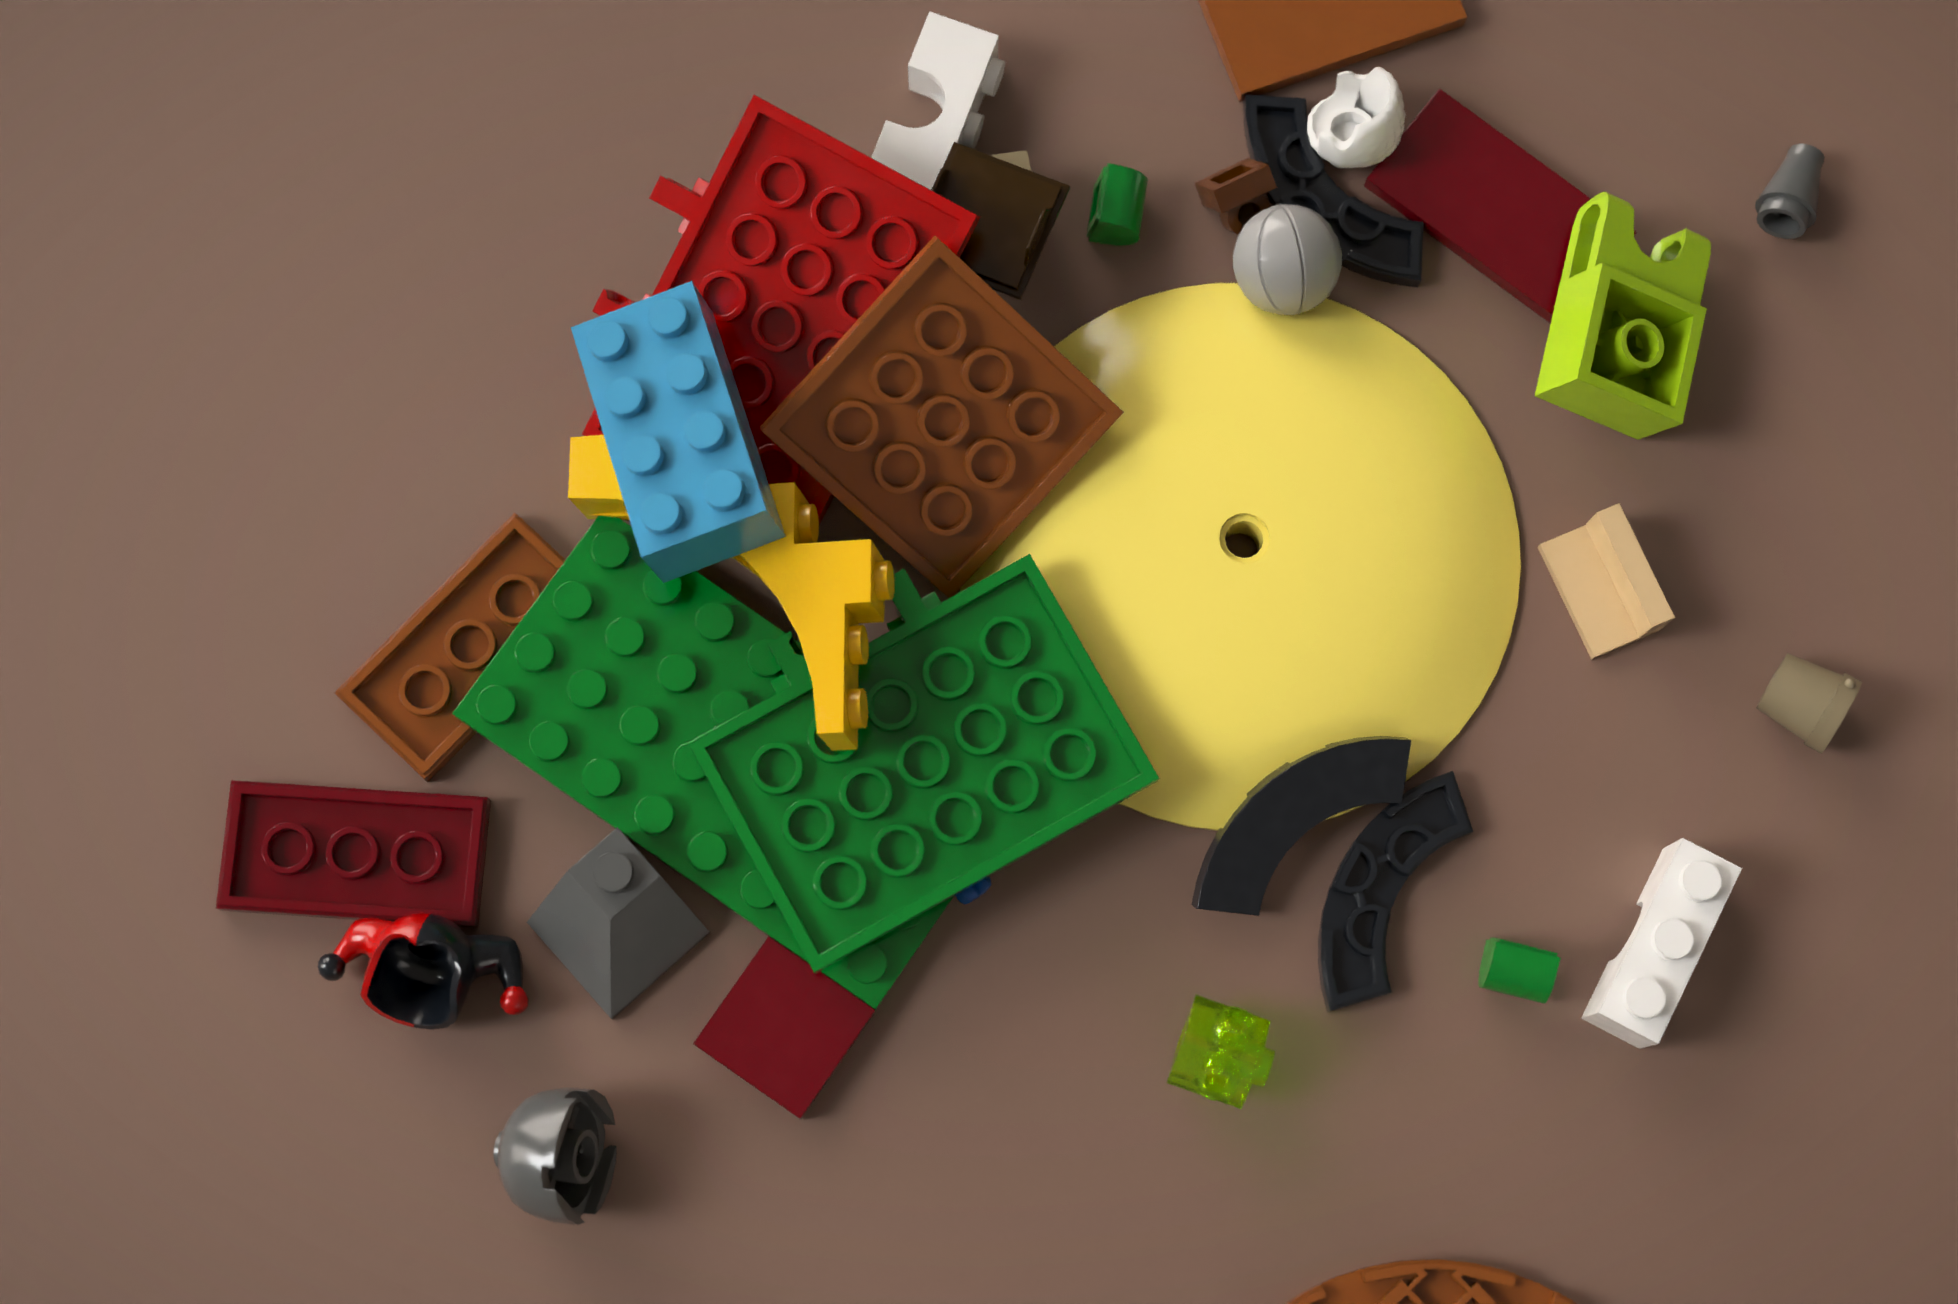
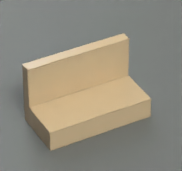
M1620 503L1597 512L1586 525L1541 543L1538 546L1539 552L1591 660L1658 632L1675 618Z

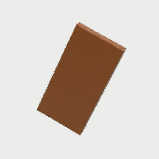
M1198 0L1239 103L1244 101L1245 94L1263 95L1462 27L1467 19V14L1461 0Z
M514 513L334 693L425 781L429 782L477 733L458 720L452 714L556 574L565 559L521 517Z

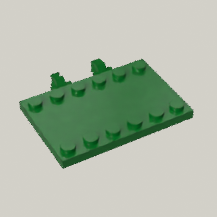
M1030 554L943 602L940 601L935 591L921 598L905 569L894 574L895 590L892 601L899 617L887 623L889 632L868 643L869 654L867 664L858 665V688H864L866 692L868 723L866 728H858L857 750L832 751L817 734L813 683L805 656L802 655L791 631L768 643L770 651L783 672V675L770 681L776 694L688 742L695 758L815 974L1158 782L1159 777Z

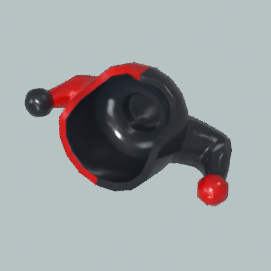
M421 912L405 915L394 922L376 918L356 920L350 925L334 952L323 955L318 961L319 974L326 980L336 981L343 977L346 964L360 955H368L370 960L365 971L360 993L364 1002L379 1015L413 1028L434 1030L447 1028L455 1023L465 1003L471 984L478 977L495 974L502 982L504 991L500 996V1005L507 1014L519 1015L526 1010L529 1004L528 995L522 989V955L517 943L512 938L497 935L466 936L463 930L453 921L432 913Z

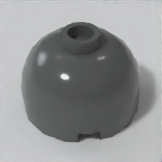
M550 1089L525 1099L508 1118L504 1129L498 1134L493 1153L495 1164L499 1169L500 1179L514 1204L536 1218L574 1225L585 1223L581 1219L583 1213L595 1215L600 1210L611 1187L617 1146L609 1145L604 1149V1124L615 1125L613 1111L604 1095L594 1089Z

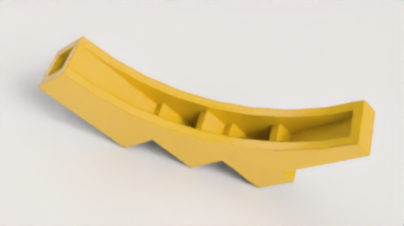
M604 435L570 437L568 498L587 519L608 516L629 520ZM795 482L769 484L786 537L732 558L759 577L778 598L799 637L813 683L817 734L832 751L857 750L858 728H866L868 723L866 692L864 688H858V665L867 664L869 645L866 627L859 624L884 622V600H892L894 597L895 581L893 566L890 560L885 561L871 539L816 543L819 536L816 506L808 503Z

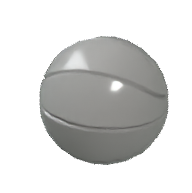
M1275 205L1254 215L1243 226L1233 250V270L1237 283L1244 295L1260 309L1278 315L1300 314L1321 304L1331 294L1337 284L1342 268L1341 247L1338 237L1330 224L1317 212L1299 205Z

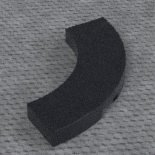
M1245 94L1243 121L1247 149L1251 159L1268 164L1277 188L1265 194L1272 205H1299L1310 208L1320 214L1330 224L1338 237L1342 251V266L1346 269L1390 284L1418 287L1422 279L1424 222L1406 220L1378 211L1355 196L1349 197L1335 184L1324 169L1325 164L1310 144L1307 133L1306 98Z
M1373 736L1334 742L1292 763L1286 762L1270 773L1246 794L1248 797L1232 814L1224 828L1220 827L1216 833L1198 874L1191 905L1196 909L1259 916L1267 885L1276 867L1295 842L1311 828L1339 812L1354 807L1377 803L1402 804L1411 740L1405 737Z
M1453 771L1429 779L1403 794L1402 804L1390 803L1363 829L1340 862L1327 892L1318 935L1319 976L1327 1012L1392 992L1386 966V936L1391 916L1390 912L1399 891L1408 877L1429 855L1442 846L1473 832Z

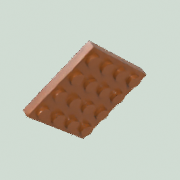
M934 236L760 426V429L925 578L950 598L955 595L1124 412L939 238Z

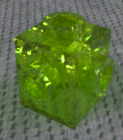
M1195 995L1177 1041L1167 1083L1199 1094L1209 1100L1219 1101L1242 1109L1251 1086L1255 1085L1263 1088L1271 1070L1275 1050L1265 1047L1271 1020L1253 1015L1239 1007H1230Z

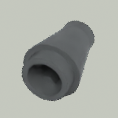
M1795 144L1791 146L1785 160L1756 200L1757 223L1766 233L1778 238L1795 239L1802 236L1806 229L1816 222L1820 175L1825 160L1823 153L1819 149L1808 144Z

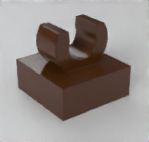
M1246 158L1194 183L1202 205L1219 212L1223 226L1235 234H1239L1242 230V224L1238 219L1240 208L1246 203H1251L1255 215L1264 209L1270 208V202L1262 194L1277 188L1269 165L1251 158Z

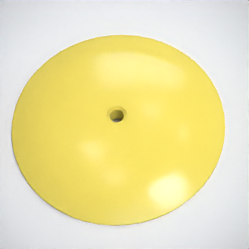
M1211 283L1187 286L1144 296L1102 314L1079 327L1056 344L1054 347L1124 413L960 588V592L1026 555H1031L1159 777L1158 782L1118 804L1152 818L1192 828L1218 831L1220 827L1224 828L1232 814L1248 797L1246 794L1266 776L1286 762L1292 763L1311 752L1325 748V745L1373 736L1405 737L1410 739L1411 747L1405 782L1432 762L1468 722L1481 704L1498 672L1512 632L1518 605L1521 574L1518 522L1513 496L1502 462L1487 430L1467 399L1446 374L1413 344L1386 325L1356 309L1326 298L1321 304L1309 311L1295 315H1278L1266 312L1255 306L1244 295L1238 283ZM1241 533L1248 535L1256 543L1258 553L1247 558L1235 556L1226 546L1225 539L1232 534ZM1362 806L1339 812L1325 820L1341 816Z

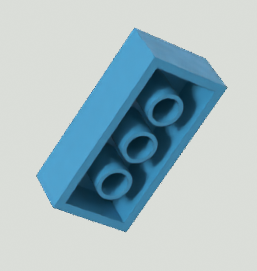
M693 281L571 327L640 556L663 583L786 537L713 312Z

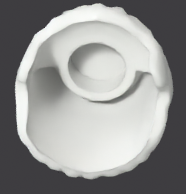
M1381 67L1374 68L1366 75L1354 74L1352 71L1339 73L1336 80V90L1333 95L1321 100L1308 116L1307 133L1310 144L1318 155L1338 168L1369 167L1382 162L1396 149L1404 132L1406 113L1404 111L1403 95L1399 89L1398 82L1390 72Z

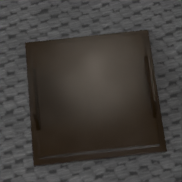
M954 142L931 190L981 217L960 259L993 290L1021 300L1067 197L1070 186Z

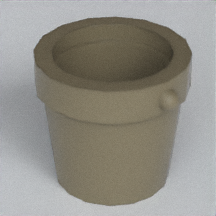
M1787 653L1764 691L1756 709L1804 740V745L1822 754L1849 711L1863 682L1845 672L1842 675Z

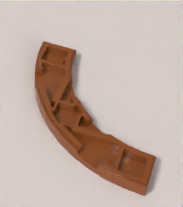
M1426 1259L1400 1260L1350 1271L1332 1277L1303 1291L1285 1304L1577 1303L1540 1283L1507 1270L1470 1262Z

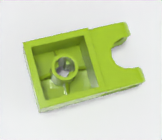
M1602 192L1585 203L1579 209L1573 224L1535 397L1637 440L1683 424L1707 308L1700 306L1711 256L1710 241L1706 237L1685 228L1663 238L1654 246L1651 256L1648 257L1641 251L1634 237V208L1629 202L1610 193Z

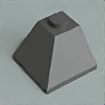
M618 827L564 874L527 921L530 927L612 1020L710 934V931Z

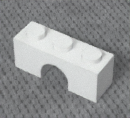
M929 11L908 64L909 90L930 97L939 104L943 111L934 122L920 128H909L886 120L871 158L932 189L954 142L974 149L984 123V115L977 112L985 94L995 96L1005 69L1006 62L998 59L999 35Z
M1684 838L1664 847L1636 905L1642 907L1638 921L1621 952L1616 958L1608 961L1581 1019L1639 1049L1659 1044L1742 868Z

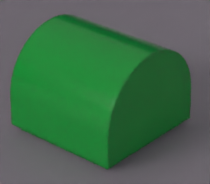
M1111 163L1103 167L1093 189L1086 237H1089V242L1115 246L1132 245L1138 242L1148 179L1143 173L1129 167Z
M1490 937V940L1486 939L1478 979L1479 988L1545 1004L1552 992L1561 957H1558V953Z

